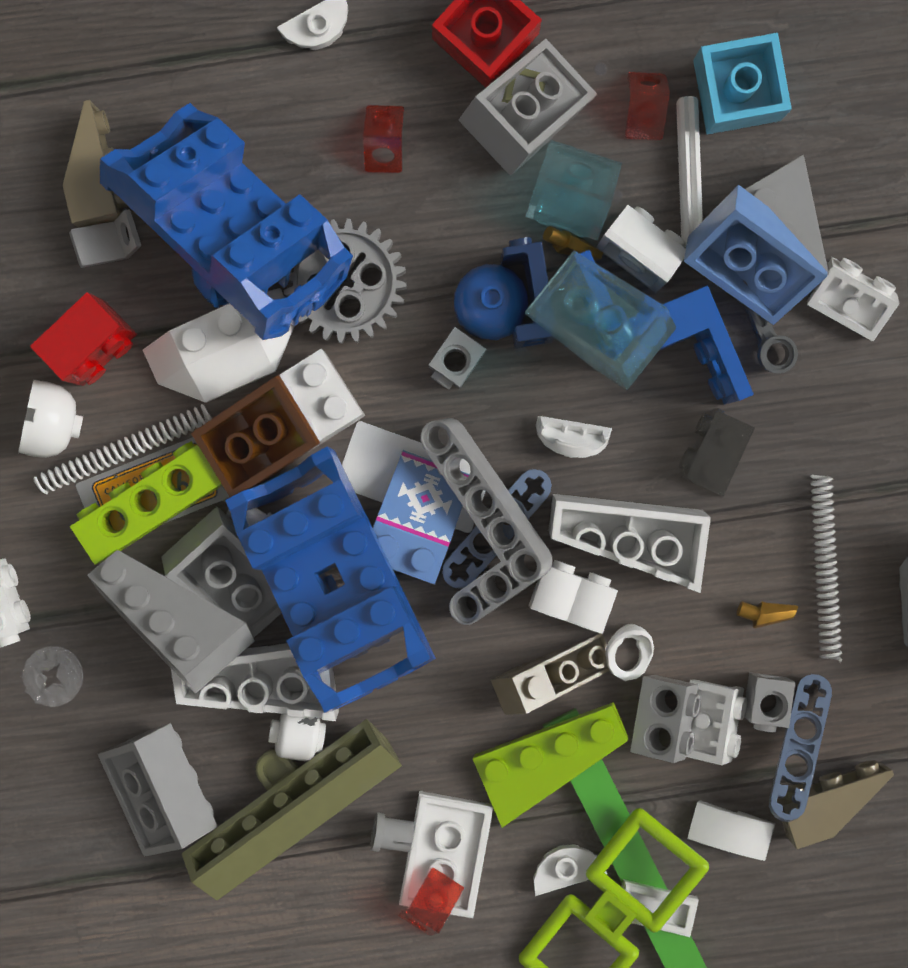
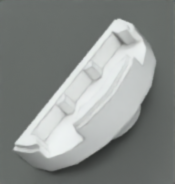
M324 0L277 27L278 32L288 43L295 44L301 48L318 50L330 46L343 33L342 30L347 22V1Z
M538 416L536 422L537 435L544 445L554 452L570 458H586L600 453L606 448L612 428L543 416Z
M575 844L561 845L547 852L537 866L533 877L535 896L587 881L586 870L596 859L597 855Z

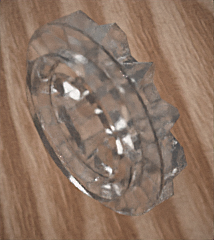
M49 646L37 650L25 661V667L21 675L25 686L24 693L29 694L34 699L35 704L46 705L50 708L68 703L79 693L83 683V670L79 660L72 652L62 647ZM60 664L57 668L56 677L62 684L53 683L44 689L47 678L42 674V670L48 672Z

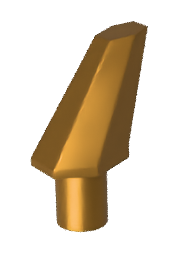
M549 226L543 233V239L553 244L556 252L560 254L575 256L590 250L594 260L602 258L603 252L566 229L559 231Z
M741 601L737 610V616L752 620L753 628L755 629L794 618L798 606L762 601L757 607Z

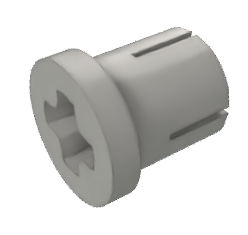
M376 812L371 834V851L379 852L380 848L410 852L414 834V822L386 818L385 813Z

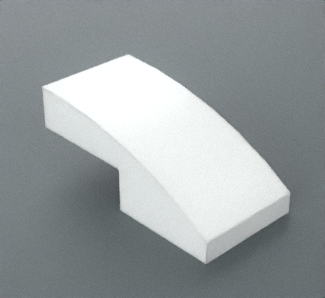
M698 801L687 839L727 852L765 861L776 823L741 811L736 813L703 801Z

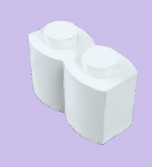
M554 560L548 573L537 580L529 607L546 615L603 634L618 590L609 587L611 579L591 572L587 579L574 574L576 567Z

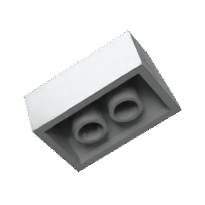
M171 723L151 729L98 754L144 857L183 849L218 827L213 817L212 806L205 799L200 789L197 773L189 764L182 749L181 738L174 731Z

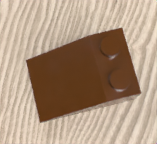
M280 375L275 376L191 433L229 497L258 486L320 444L319 439Z

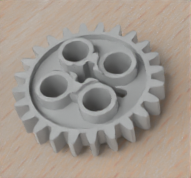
M348 218L344 229H339L336 221L333 219L331 220L332 228L344 247L348 248L353 255L348 275L358 256L364 253L366 257L351 275L354 286L352 288L344 286L330 310H326L325 305L335 295L340 286L323 306L316 311L312 310L308 317L306 315L304 317L300 316L299 323L302 324L311 319L309 332L314 334L320 328H323V339L326 341L331 338L334 332L337 333L340 344L344 343L346 334H351L354 341L359 343L361 331H365L370 338H373L372 326L377 324L380 328L386 330L387 326L383 317L385 315L392 318L397 317V313L391 306L392 304H404V299L397 295L396 291L407 289V283L397 280V277L406 273V269L402 266H394L402 258L400 252L388 253L393 245V241L388 239L380 243V229H376L371 235H368L366 222L363 221L358 230H354L352 221ZM317 250L293 267L294 272L290 273L289 282L293 283V286L285 289L284 294L286 296L291 295L296 287L299 285L303 286L313 279L329 259ZM368 268H377L382 272L381 281L374 286H368L361 281L363 272ZM347 299H356L361 304L359 313L352 318H347L340 312L342 303Z

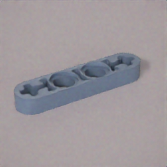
M532 469L525 471L508 489L510 494L517 490L521 496L528 488L525 483L526 478L529 477L533 480L538 476L542 478L543 482L540 486L544 491L541 495L533 493L528 497L526 501L532 503L528 511L519 500L514 498L527 519L532 516L551 492V480L541 470ZM503 524L504 535L511 539L515 535L513 527ZM477 526L474 527L443 564L442 574L444 580L453 588L461 589L473 582L496 556L494 550L484 554L479 553L474 548L473 540L481 532ZM464 547H468L471 554L483 562L476 567L472 561L466 568V572L469 575L468 578L464 580L458 577L456 580H453L450 577L453 571L449 566L453 562L458 565L467 558V555L460 552Z
M811 674L805 676L800 680L795 689L790 725L785 731L769 798L771 813L775 818L783 822H791L798 819L804 813L807 806L832 697L830 683L820 675ZM811 684L818 685V692L823 694V697L816 699L812 710L820 711V716L811 711H798V705L804 709L808 705L809 694L803 692V688L809 689ZM799 719L810 720L816 729L814 737L808 740L798 737L794 730L795 722ZM796 755L805 760L807 771L803 776L795 777L786 770L785 762L789 756ZM781 778L790 784H803V790L801 791L796 787L792 795V801L798 804V808L791 809L788 814L783 813V806L777 803V798L785 797L788 790V785L780 784Z

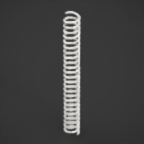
M201 404L205 421L196 407H194V412L198 424L191 412L187 410L191 427L186 421L184 414L180 413L184 430L179 424L177 417L173 416L178 434L172 427L170 420L166 419L171 437L165 430L163 423L159 422L164 440L158 433L156 426L152 425L157 443L151 436L149 429L145 428L150 446L146 442L143 433L138 431L143 449L139 445L136 436L131 434L136 452L132 448L129 439L124 437L129 454L125 451L121 440H117L122 457L118 454L114 443H110L115 460L111 457L107 446H104L103 450L108 458V463L104 460L101 450H96L102 467L97 463L94 453L90 452L89 456L94 463L95 470L90 466L87 456L83 454L82 459L87 466L88 473L83 469L80 459L76 457L75 461L80 469L81 476L77 473L74 463L69 460L68 464L73 472L74 479L70 476L67 466L62 463L61 467L67 477V482L63 479L60 469L56 466L54 470L60 480V485L56 482L52 470L49 469L47 473L53 483V488L49 485L48 479L43 472H41L40 476L46 486V491L40 485L37 477L33 478L34 482L42 493L48 494L49 490L55 491L56 487L62 488L63 484L69 485L70 481L76 482L77 478L83 479L84 475L90 476L91 472L97 473L98 469L104 470L105 466L111 467L112 463L118 464L119 460L124 462L126 457L131 459L133 454L138 456L140 451L145 453L147 448L152 450L153 445L159 447L160 442L166 444L167 439L173 441L174 436L180 438L181 433L187 435L188 430L193 432L195 427H201L202 424L204 425L212 418L205 406Z
M811 475L813 479H822L810 483L812 486L820 487L812 489L811 492L813 494H824L813 496L811 498L813 501L822 503L813 504L811 507L814 509H826L814 511L812 513L813 516L824 518L814 519L812 522L815 524H827L814 527V531L825 533L815 534L813 537L816 539H828L815 542V546L827 548L815 549L814 552L817 554H829L815 557L816 561L829 563L816 564L814 567L830 569L816 572L815 575L830 578L817 579L815 582L831 584L817 587L816 590L832 592L818 594L817 598L832 600L818 602L817 605L833 607L819 609L818 613L833 615L819 617L818 620L835 622L819 625V628L834 629L833 631L820 632L819 635L836 637L819 640V643L835 644V646L820 647L819 650L837 652L820 655L819 657L836 659L841 663L842 659L838 657L842 654V651L838 649L842 646L838 642L841 636L837 634L841 631L837 627L841 622L835 619L840 616L836 612L840 607L834 604L840 599L835 597L839 591L833 589L839 584L834 581L838 576L832 574L838 569L832 566L837 561L831 559L837 555L831 551L837 546L830 544L836 540V538L830 536L836 531L829 529L835 523L828 521L832 520L835 516L828 514L834 508L827 506L831 505L834 501L827 499L832 497L833 493L825 491L833 488V485L827 484L833 478L830 476Z

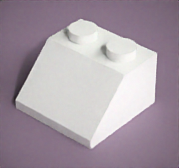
M627 205L604 234L596 248L656 293L670 280L683 261L686 248L683 247L685 242L673 231L667 229L663 232L653 224L654 218L644 209L638 206L633 209Z

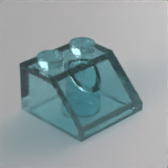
M550 140L525 217L534 219L543 225H552L570 231L579 237H589L598 240L612 204L622 163Z

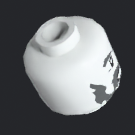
M281 714L279 720L272 719L268 742L275 743V752L280 758L309 761L314 757L315 753L322 751L326 724L320 723V718L303 716V718Z

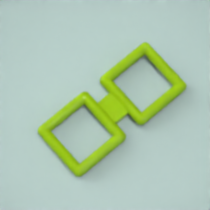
M641 808L635 809L586 870L587 879L603 891L602 895L591 909L575 895L569 894L565 896L520 953L519 962L525 968H549L537 957L569 916L573 914L620 953L609 968H630L638 958L639 950L622 935L634 919H637L651 932L660 931L708 872L709 863ZM640 827L690 867L654 913L604 873Z

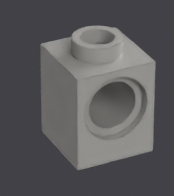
M455 327L429 363V368L434 371L431 378L448 390H450L452 385L460 389L485 354L486 348ZM459 352L464 355L466 366L461 371L452 372L445 367L444 359L449 353Z
M749 672L746 691L747 709L744 718L750 723H754L753 728L760 731L776 732L777 727L789 728L795 682L787 677ZM767 695H775V707L769 712H762L760 708L762 699Z

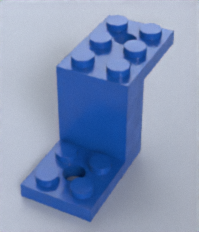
M590 250L574 256L568 267L569 273L566 274V279L573 295L580 294L584 303L581 315L588 330L595 329L599 339V343L595 347L603 365L609 364L613 371L695 336L698 343L694 344V350L702 365L707 364L712 378L708 379L714 397L717 400L722 399L725 405L754 395L708 285L620 322Z

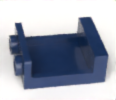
M530 237L511 240L508 242L509 247L502 249L500 263L504 267L519 264L524 266L533 321L531 324L515 326L512 333L514 349L552 343L557 336L542 242L532 243V238Z

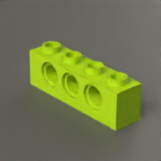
M192 441L184 444L173 452L175 459L164 466L161 462L153 464L140 473L144 478L132 487L126 482L109 493L111 500L101 507L97 503H93L76 514L79 521L71 525L70 528L94 565L102 563L115 551H122L223 486L198 444L195 446ZM178 469L186 471L190 479L188 487L183 491L178 490L172 482L173 474ZM147 489L154 492L157 497V505L152 511L146 510L141 504V495ZM114 510L122 513L125 518V525L121 531L114 530L109 524V516Z

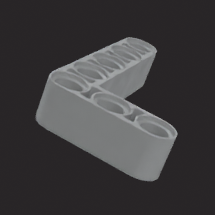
M445 418L431 421L424 426L420 435L422 446L501 561L451 598L449 611L453 619L462 625H470L485 617L546 575L552 566V555L465 427L456 419ZM441 427L447 431L449 436L446 446L438 438ZM461 459H465L470 465L471 472L468 477L461 473ZM483 490L487 491L492 497L491 508H487L481 501ZM504 522L513 527L515 534L513 540L508 539L504 535L502 528ZM525 554L535 559L537 563L536 572L530 571L525 566ZM496 576H500L505 580L507 585L506 592H502L497 588L495 584ZM467 596L475 600L477 612L471 611L466 603Z

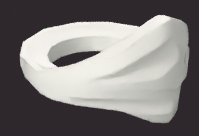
M626 624L616 631L609 640L605 652L607 666L614 676L627 681L637 679L645 673L654 651L653 640L650 634L635 624ZM624 638H633L636 640V646L639 649V659L632 669L623 671L615 662L617 647L622 644Z

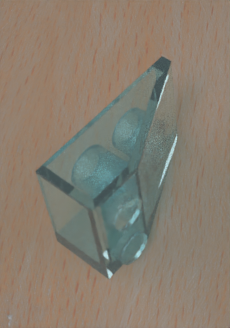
M576 251L571 253L525 311L528 317L586 363L625 390L630 388L676 329L667 307Z

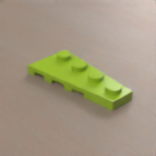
M612 702L474 755L473 761L500 825L503 828L626 743L628 735L615 704Z

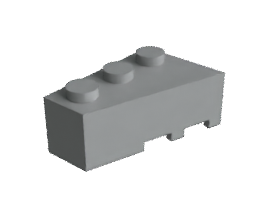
M802 155L745 190L767 205L828 272L805 158Z

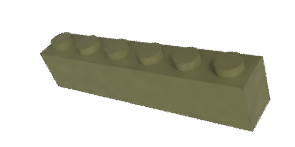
M365 719L184 851L182 857L191 882L218 901L399 769L402 765L388 739L368 719Z

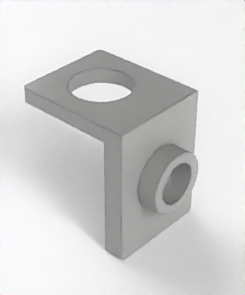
M130 209L124 210L114 222L75 228L69 232L81 268L129 259L141 247ZM126 226H127V229H128V232H129L130 241L128 240V237H127Z

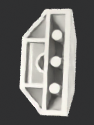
M280 288L267 292V295L273 300L285 298ZM229 303L169 330L144 348L143 352L159 385L207 403L276 372L295 326L290 323L289 331L282 337L262 340L255 333V327Z

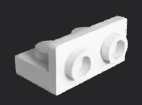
M832 257L827 264L829 275L816 286L807 300V305L867 339L874 341L900 304L898 295L894 292L896 287L881 277L876 276L873 280L861 273L863 269L847 258H843L840 262Z
M695 679L690 680V683L698 684L697 694L700 695L701 702L697 716L692 718L690 732L694 734V743L691 753L686 755V757L718 765L730 763L733 757H737L741 745V736L737 735L739 720H743L747 709V698L743 697L744 688L737 686L727 687Z

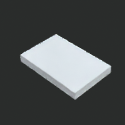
M419 791L414 818L413 841L407 856L399 905L473 918L492 818V804Z

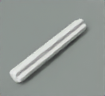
M694 96L681 97L676 103L681 238L685 242L683 247L687 245L688 236L703 221L698 99Z

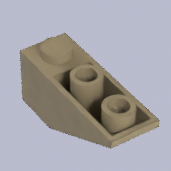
M91 100L84 101L62 185L71 223L78 228L114 222L123 212V208L128 207L113 191H107L100 184V158L114 149L112 147L108 148L105 134L110 133L106 113L104 110L100 111Z
M598 633L491 679L504 714H527L610 671L605 654L607 644L603 634Z
M875 760L856 765L855 771L843 775L840 772H833L819 778L820 782L811 785L804 813L794 821H782L788 840L796 849H800L833 838L894 776L893 770L881 762L878 763ZM803 784L789 786L785 797L777 798V803L783 806V813L788 814L791 809L798 808V804L792 801V795L796 787L802 791Z

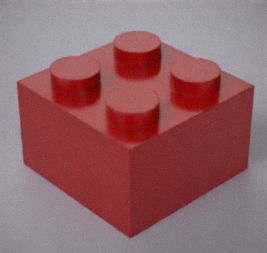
M454 0L432 24V40L486 88L500 77L539 35L542 19L521 0Z
M86 292L30 347L62 381L84 386L86 383L91 385L101 378L106 371L104 366L113 357L118 359L125 355L133 346L131 340L137 333L106 301Z

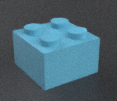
M778 33L701 46L693 62L706 134L778 122L792 110Z

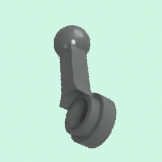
M743 304L757 337V358L761 367L771 373H785L795 365L798 358V350L795 343L786 336L777 335L770 322ZM775 343L780 344L785 350V357L778 365L771 364L767 359V351Z

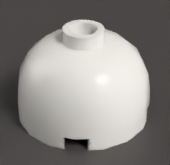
M33 380L19 453L32 457L47 458L58 455L65 450L71 437L79 438L83 416L76 415V402L71 393L62 386L47 381Z

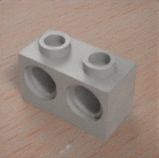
M659 675L644 676L630 752L671 763L685 760L686 755L691 753L694 743V734L690 732L692 718L697 716L700 708L701 698L697 694L698 684ZM668 690L672 691L677 697L678 703L675 710H671L666 705L665 695ZM661 728L666 729L671 736V743L668 748L659 741V731Z

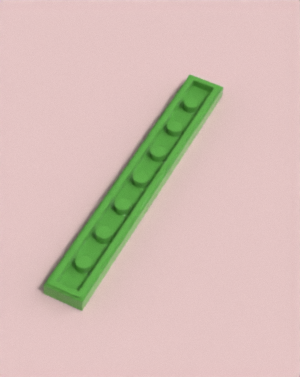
M574 708L543 724V727L546 728L578 716L579 713ZM601 759L572 779L571 783L605 847L630 814ZM637 831L612 862L621 882L623 883L624 879L668 890ZM645 927L665 968H707L691 936L687 937L662 930L651 932Z

